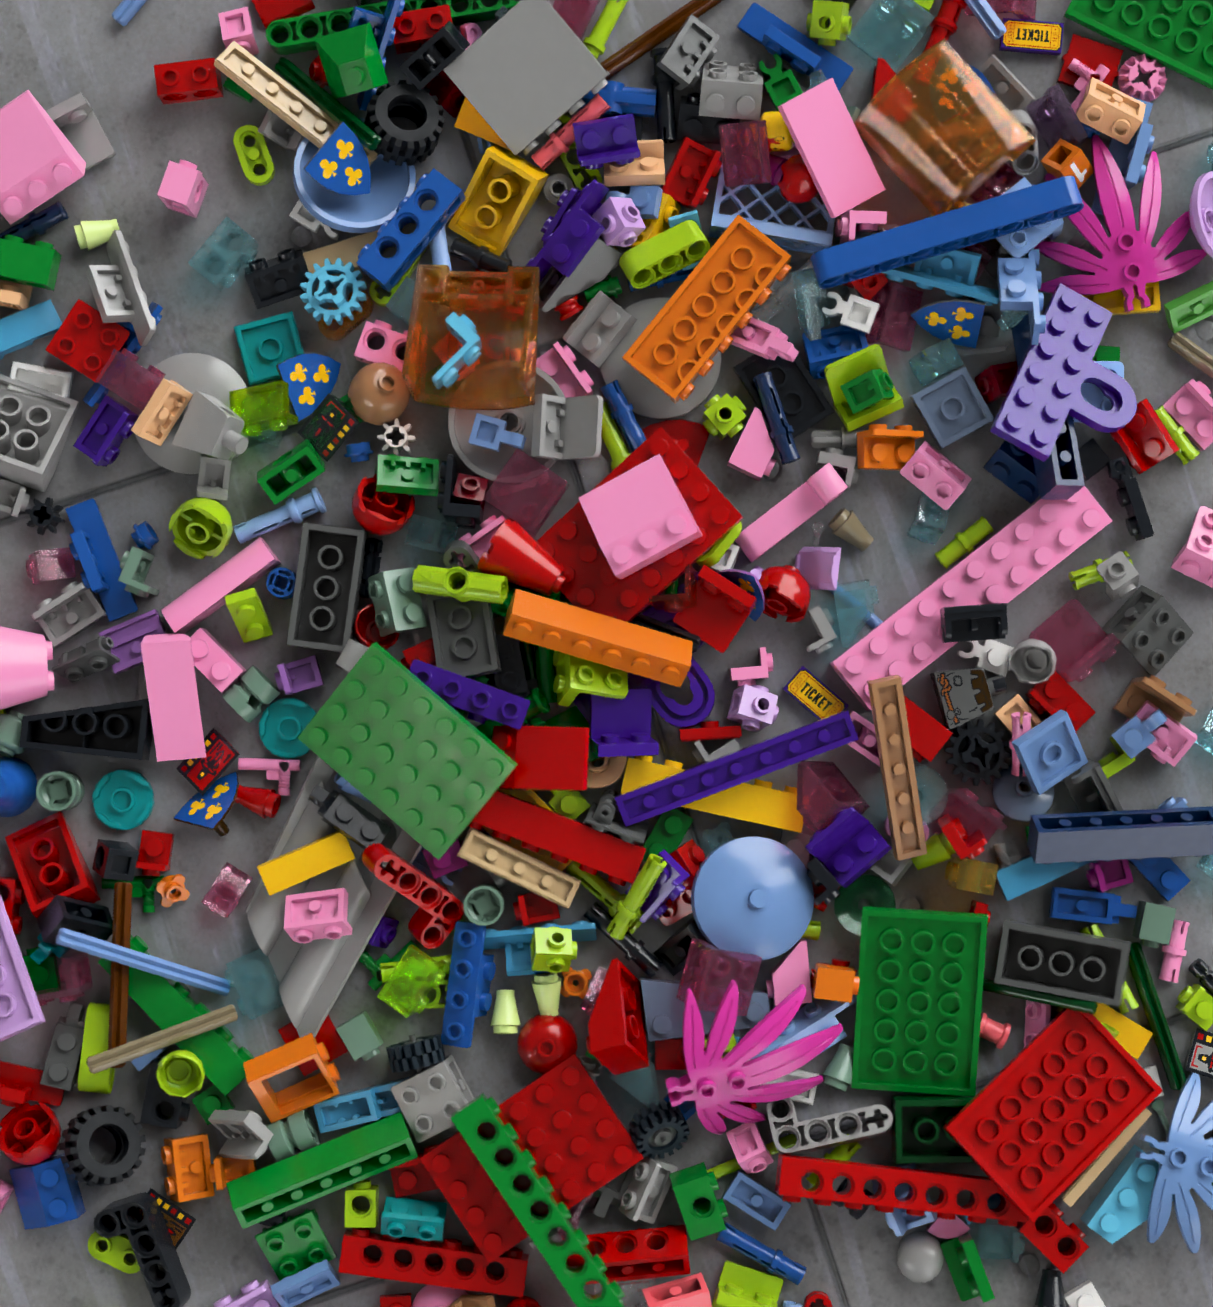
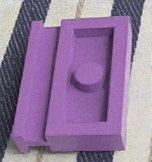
M156 609L99 632V636H109L114 642L111 654L120 658V662L111 665L115 674H120L143 664L140 644L145 635L167 634Z

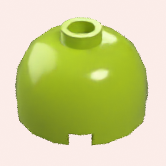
M201 497L186 500L171 516L168 526L169 532L172 530L175 536L173 540L175 545L186 555L196 559H204L205 556L217 557L228 545L233 531L231 516L226 507L217 500Z

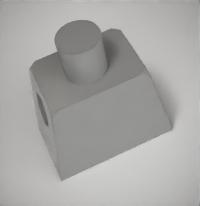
M195 390L172 444L227 461L232 452L237 454L244 453L249 441L241 435L245 425L241 417L214 396Z

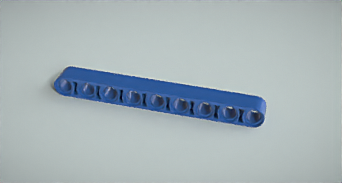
M1064 176L829 247L814 253L810 260L819 287L822 289L832 288L1070 216L1082 210L1084 203L1074 176Z

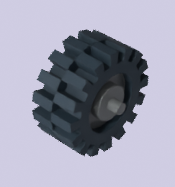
M415 1034L410 1035V1040L399 1042L386 1048L392 1073L405 1072L411 1069H417V1072H422L423 1067L446 1059L440 1034L418 1038L415 1037Z
M664 1100L659 1101L657 1106L654 1102L649 1103L650 1108L648 1109L643 1106L639 1109L641 1114L635 1113L633 1115L634 1121L629 1123V1133L638 1152H641L645 1158L648 1155L649 1159H655V1156L658 1155L659 1159L664 1158V1153L667 1152L670 1156L674 1154V1148L680 1150L682 1148L681 1142L686 1143L688 1140L686 1135L690 1133L689 1126L678 1106L672 1107L670 1101L666 1104Z

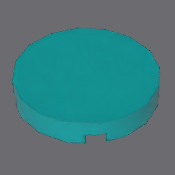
M282 698L272 703L263 711L259 721V736L264 746L272 754L281 758H298L307 754L311 749L301 742L298 736L317 713L308 703L296 698Z
M115 770L104 775L96 784L92 794V803L96 816L106 826L116 830H130L142 825L150 817L155 805L154 791L150 782L142 774L132 770Z

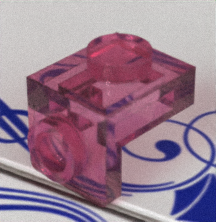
M227 862L222 867L210 891L204 896L202 903L209 907L212 912L228 918L239 905L253 878Z

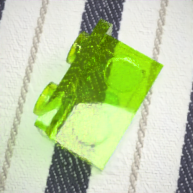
M282 380L229 391L230 409L244 420L245 425L242 432L245 436L261 435V431L269 429L272 431H283L288 429L289 425L298 424V417L289 413L288 383Z
M412 944L402 956L377 997L406 1018L416 1012L420 1014L430 1000L427 994L431 988L436 989L446 976L443 969L447 962L444 960L437 962Z

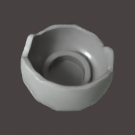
M1032 638L1021 641L1013 648L1009 655L1008 670L1015 674L1019 682L1039 684L1046 682L1054 674L1057 658L1053 649L1046 642Z
M914 1231L902 1238L897 1252V1265L902 1275L910 1281L917 1283H927L938 1276L943 1265V1251L936 1237L928 1232Z

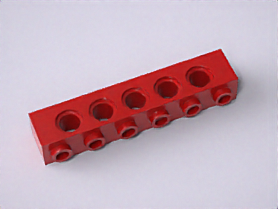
M352 1228V1230L347 1229L343 1235L338 1272L523 1298L529 1254H523L522 1249L512 1247L492 1261L501 1263L505 1270L501 1275L496 1276L488 1271L487 1266L490 1263L487 1262L476 1244H474V1247L464 1246L462 1241L456 1239H444L442 1243L423 1241L418 1238H394L389 1235L370 1233V1228ZM369 1245H376L380 1248L382 1256L377 1259L370 1258L366 1254L365 1248ZM406 1249L411 1253L412 1260L408 1263H402L397 1259L396 1252ZM432 1253L438 1254L443 1259V1264L439 1267H432L428 1264L426 1257ZM461 1258H468L473 1262L474 1267L470 1271H462L457 1266V1261Z

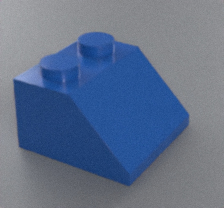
M65 1153L50 1157L48 1160L37 1165H22L9 1170L25 1229L49 1227L77 1219L86 1212L78 1181L75 1180L76 1175H69L66 1171L69 1167L68 1163H62L60 1157L65 1156Z

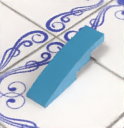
M51 299L0 319V360L4 358V355L30 346L34 340L58 331L62 322Z
M1030 854L993 873L1005 900L1009 901L1092 861L1035 864Z
M412 1076L335 1096L313 1105L320 1134L375 1121L381 1117L390 1116L398 1112L402 1113L391 1088Z

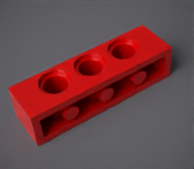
M668 1225L658 1228H638L628 1231H608L586 1235L590 1242L586 1247L592 1256L598 1254L608 1269L604 1273L610 1282L614 1280L619 1282L691 1274L686 1225ZM572 1254L566 1259V1262L572 1268H579L583 1265L584 1259L578 1254ZM592 1280L588 1281L585 1285L599 1284V1282Z

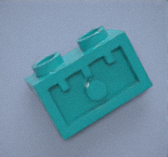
M386 1196L384 1212H382L381 1235H389L394 1238H418L423 1241H442L447 1203Z

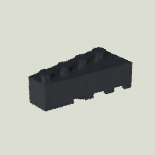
M148 699L23 716L19 747L149 760L153 731Z

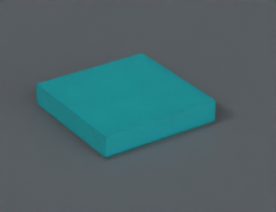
M293 311L234 327L250 387L280 379L276 365L288 358L304 354Z

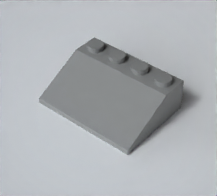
M0 374V478L44 493L58 466L79 407V401L58 396L54 392ZM11 384L43 395L46 398L18 393L7 389V386Z

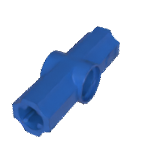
M607 80L608 84L598 92L611 107L602 117L633 114V116L654 118L656 89L625 87V84L621 82ZM592 91L582 98L585 104L579 110L595 96Z

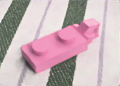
M753 317L744 329L741 330L738 327L731 335L734 339L732 345L765 359L775 361L776 357L779 356L782 359L793 362L799 353L794 348V344L787 341L789 337L780 328Z

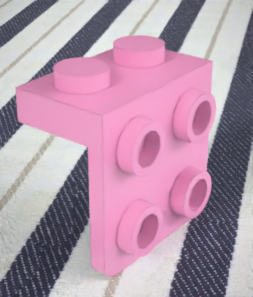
M1201 506L1196 513L1188 540L1174 558L1171 568L1213 588V510L1206 506Z

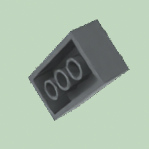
M303 523L287 645L341 653L349 638L354 640V621L358 612L360 586L368 539L366 531Z
M1006 920L1003 924L994 983L1120 1006L1131 942Z

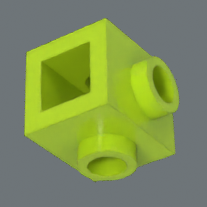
M813 0L812 13H808L806 30L810 31L809 37L818 39V45L836 46V40L845 41L846 35L850 34L852 27V17L848 16L849 4Z
M726 393L720 397L716 394L704 405L707 410L703 412L702 418L705 421L702 424L713 437L717 435L723 440L729 435L730 438H733L745 428L743 422L747 416L744 411L747 409L737 396L731 398ZM722 409H727L731 413V417L729 419H722L719 412Z
M555 926L548 928L534 927L530 943L531 970L548 971L550 973L569 972L571 961L577 958V941H572L571 929Z

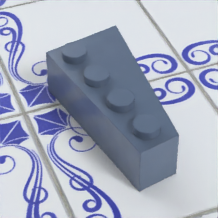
M640 977L649 1042L683 1037V1013L686 990L688 988L692 990L702 1018L704 1034H709L715 1014L728 986ZM738 988V1011L734 1030L753 1028L770 1012L768 994L765 990Z

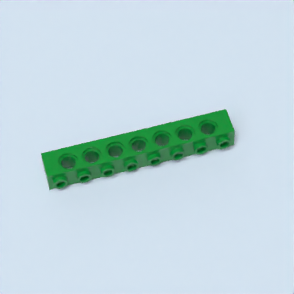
M484 1093L455 1111L450 1119L577 1307H624L622 1298L625 1297L623 1290L616 1280L609 1281L604 1273L608 1269L598 1254L592 1256L586 1247L590 1244L588 1238L580 1227L576 1230L569 1221L572 1215L562 1201L557 1204L551 1195L554 1192L553 1186L545 1175L539 1177L533 1168L537 1163L528 1149L522 1151L516 1143L519 1136L510 1123L504 1125L498 1116L502 1111L491 1096L487 1099ZM483 1122H490L494 1125L496 1133L491 1137H483L478 1131V1126ZM506 1148L513 1153L514 1158L511 1162L504 1164L497 1160L496 1152ZM518 1175H526L531 1180V1185L524 1190L518 1189L513 1183L514 1178ZM537 1201L545 1202L549 1210L545 1215H535L531 1210L532 1204ZM553 1228H562L567 1236L563 1241L555 1242L549 1238L548 1234ZM572 1254H578L582 1256L584 1263L579 1268H572L567 1264L566 1259ZM594 1280L599 1282L602 1288L597 1294H589L585 1291L584 1285L588 1281Z

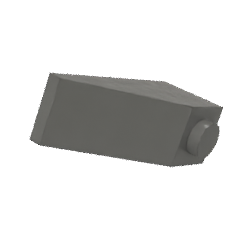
M600 235L569 277L564 276L554 267L532 297L542 311L548 312L605 279L608 273L617 267L622 256L621 251L616 246H607Z

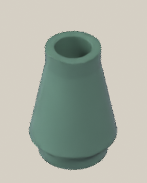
M840 1043L837 1052L822 1074L825 1076L823 1084L846 1092L848 1085L851 1086L853 1047Z

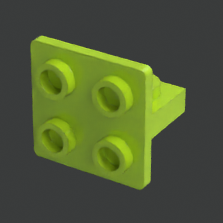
M726 1260L712 1300V1307H778L777 1302L784 1282L783 1278Z

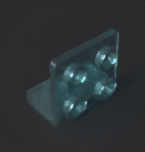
M875 0L853 27L850 34L847 35V39L873 60L877 61L878 58L885 59L892 70L896 72L931 28L935 17L913 0Z

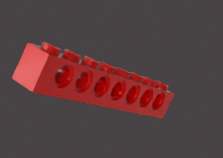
M780 1153L778 1156L775 1192L778 1195H782V1200L801 1202V1197L812 1198L813 1204L832 1206V1201L844 1202V1207L851 1209H863V1204L875 1205V1211L893 1213L894 1208L906 1209V1214L913 1216H924L925 1211L937 1212V1218L955 1220L956 1215L968 1216L967 1221L986 1223V1218L998 1219L999 1225L1017 1227V1221L1027 1223V1218L989 1177ZM809 1172L815 1173L817 1177L816 1184L812 1188H803L801 1183L803 1176ZM839 1176H845L848 1182L846 1189L841 1192H835L833 1190V1181ZM871 1179L877 1180V1192L873 1195H865V1183ZM901 1183H907L909 1187L908 1195L905 1198L897 1199L895 1188ZM937 1186L940 1191L938 1199L934 1202H927V1190L930 1187ZM962 1190H968L970 1193L969 1202L966 1205L959 1206L956 1200L958 1193ZM998 1193L1001 1197L1000 1205L995 1209H989L987 1204L988 1198L992 1194Z

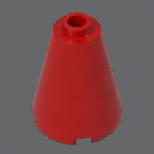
M512 518L506 519L490 540L491 546L488 552H483L477 569L485 574L506 576L510 583L547 596L552 592L557 594L567 579L563 576L565 569L516 520Z

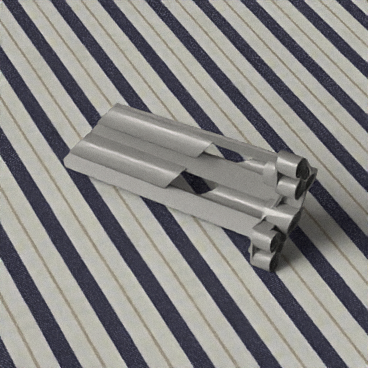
M349 638L334 666L350 672L369 647ZM318 755L268 861L337 831L322 820L323 817L317 813L320 807L308 800L310 793L316 785L326 790L325 786L334 771ZM350 795L349 798L372 815L380 820H388L394 825L397 839L391 850L412 864L422 845L373 803L370 804L354 795ZM349 838L347 839L355 859L269 896L260 876L246 906L253 935L260 949L268 956L280 984L279 991L282 1002L291 1022L297 1029L299 1038L310 1033L313 1034L314 1038L316 1037L397 892L377 877L373 880L370 888L367 887L357 863L364 849ZM384 862L382 865L386 867L388 863ZM345 888L349 893L347 921L352 927V935L342 936L336 940L327 938L317 939L305 944L294 942L284 930L286 895Z

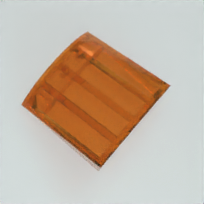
M945 39L923 52L899 71L875 95L854 122L860 136L933 216L966 206L963 202L1009 159L1012 162L1015 161L1036 141L962 55Z
M418 264L402 369V378L414 401L465 410H506L535 405L539 267L508 266V272L450 271L448 265ZM453 311L459 317L465 314L476 326V334L481 339L482 348L480 352L482 355L470 367L465 364L458 372L459 378L449 388L443 386L438 390L431 378L463 347L447 330L445 319Z

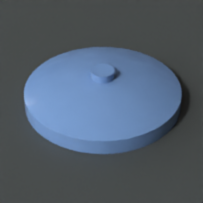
M359 118L364 123L365 119ZM304 138L296 152L293 165V182L301 203L317 220L336 230L349 233L377 231L385 221H391L396 215L399 203L405 197L410 198L414 192L416 181L415 166H408L407 162H403L402 166L395 165L393 160H390L389 163L384 161V156L379 154L377 159L369 166L371 173L370 193L346 195L324 188L303 169L319 148Z
M750 836L736 838L715 848L704 859L697 870L691 891L693 916L705 939L721 953L746 961L768 960L792 948L805 933L814 907L813 885L807 875L808 871L803 862L785 845L765 837Z

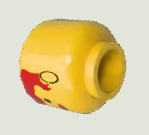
M780 111L764 112L760 118V123L754 124L755 141L761 142L764 151H789L793 148L795 142Z

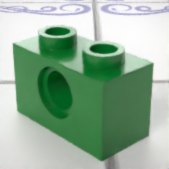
M305 439L258 471L257 481L274 505H276L325 471V462L310 441Z
M703 1162L670 1173L671 1184L690 1240L693 1241L726 1230L723 1218L728 1216V1212L723 1198L716 1199L714 1191L718 1190L719 1186L714 1171L708 1173ZM700 1197L707 1198V1200L701 1204L694 1203V1201Z

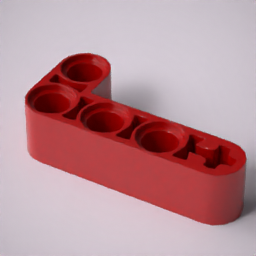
M380 843L369 845L362 854V862L365 867L379 880L419 906L409 921L408 929L411 935L427 949L439 947L454 929L456 922L462 918L464 904L446 887ZM382 861H384V862H386V863H388V864L386 865V867H384V866H383L382 864H380V863H381Z

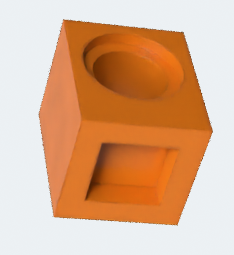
M815 963L812 995L817 999L852 1003V995H858L860 978L855 976V971L851 967Z

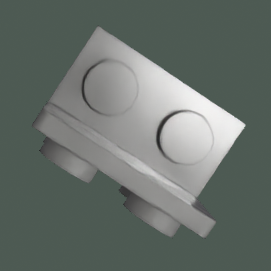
M81 92L46 110V113L86 162L85 171L115 156V151L92 107Z
M452 1054L447 1056L444 1061L436 1063L434 1066L391 1088L409 1127L419 1143L455 1126L450 1119L451 1115L474 1099Z

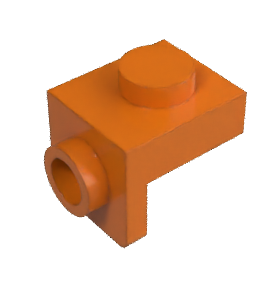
M217 1155L213 1160L214 1164H210L209 1167L210 1180L212 1183L216 1182L217 1190H223L227 1187V1182L257 1171L256 1160L223 1158L221 1155Z

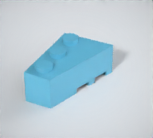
M1135 1144L1080 1218L1088 1227L1111 1244L1148 1219L1151 1193L1160 1164L1152 1159L1145 1160L1135 1157L1137 1151L1145 1153Z

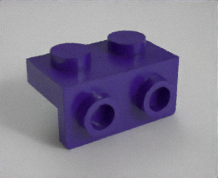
M105 395L73 446L93 459L92 462L97 466L112 464L120 453L119 446L124 438L128 439L133 434L131 429L139 416L110 395Z

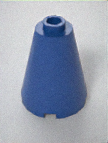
M0 757V817L20 815L29 809L36 799L37 776L31 766L20 758Z

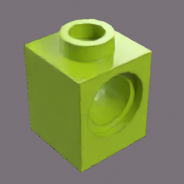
M361 1180L347 1186L345 1189V1228H376L379 1222V1185H371V1180ZM357 1196L366 1197L370 1202V1207L366 1210L358 1209L354 1204V1198Z

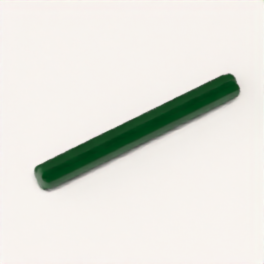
M285 57L279 58L278 63L274 66L275 71L338 124L344 122L362 145L371 151L377 149V146L381 143L379 135Z
M1132 942L1128 964L1151 1032L1153 1033L1170 1088L1172 1090H1180L1186 1082V1077L1142 946L1139 942Z

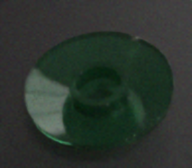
M862 874L846 889L841 885L838 889L840 894L834 899V911L839 923L847 931L859 936L861 932L862 910L859 909L858 902L861 899H867L869 907L896 908L894 894L887 883L876 876Z

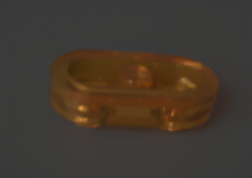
M363 290L361 292L365 293L367 301H359V303H363L362 312L355 310L352 312L354 320L351 321L347 316L343 317V325H340L337 330H331V325L337 322L336 319L332 320L330 326L326 325L324 317L318 321L319 330L325 338L331 341L343 339L372 314L373 301L366 291ZM353 291L349 294L348 302L351 299ZM329 307L327 310H336L338 308Z

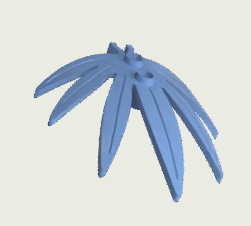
M1193 1072L1187 1078L1176 1101L1170 1120L1167 1141H1157L1151 1136L1141 1134L1140 1140L1148 1142L1150 1147L1159 1149V1154L1150 1151L1147 1153L1137 1151L1135 1157L1145 1160L1152 1159L1160 1164L1149 1203L1147 1241L1155 1243L1163 1233L1170 1217L1173 1194L1175 1213L1183 1239L1189 1251L1197 1253L1201 1241V1226L1199 1214L1189 1190L1193 1188L1203 1202L1213 1211V1137L1204 1139V1135L1213 1129V1100L1191 1123L1197 1112L1201 1096L1199 1074Z

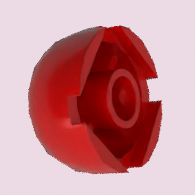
M376 474L373 478H367V476L363 478L352 498V512L356 522L366 531L380 536L390 535L401 530L415 510L413 495L410 498L408 494L376 492Z
M791 565L768 567L762 571L761 578L758 581L765 597L763 613L774 619L777 618V613L787 616L785 622L791 623L800 622L804 619L811 600V590L806 579L800 574V571Z
M539 1013L528 1019L521 1028L517 1039L518 1054L523 1064L531 1071L543 1075L572 1054L577 1053V1033L573 1025L562 1016L540 1015Z
M28 1102L20 1104L19 1107L10 1110L0 1122L2 1127L0 1131V1150L16 1164L27 1166L41 1164L56 1152L60 1144L61 1126L52 1109L42 1102H38L39 1105H30Z

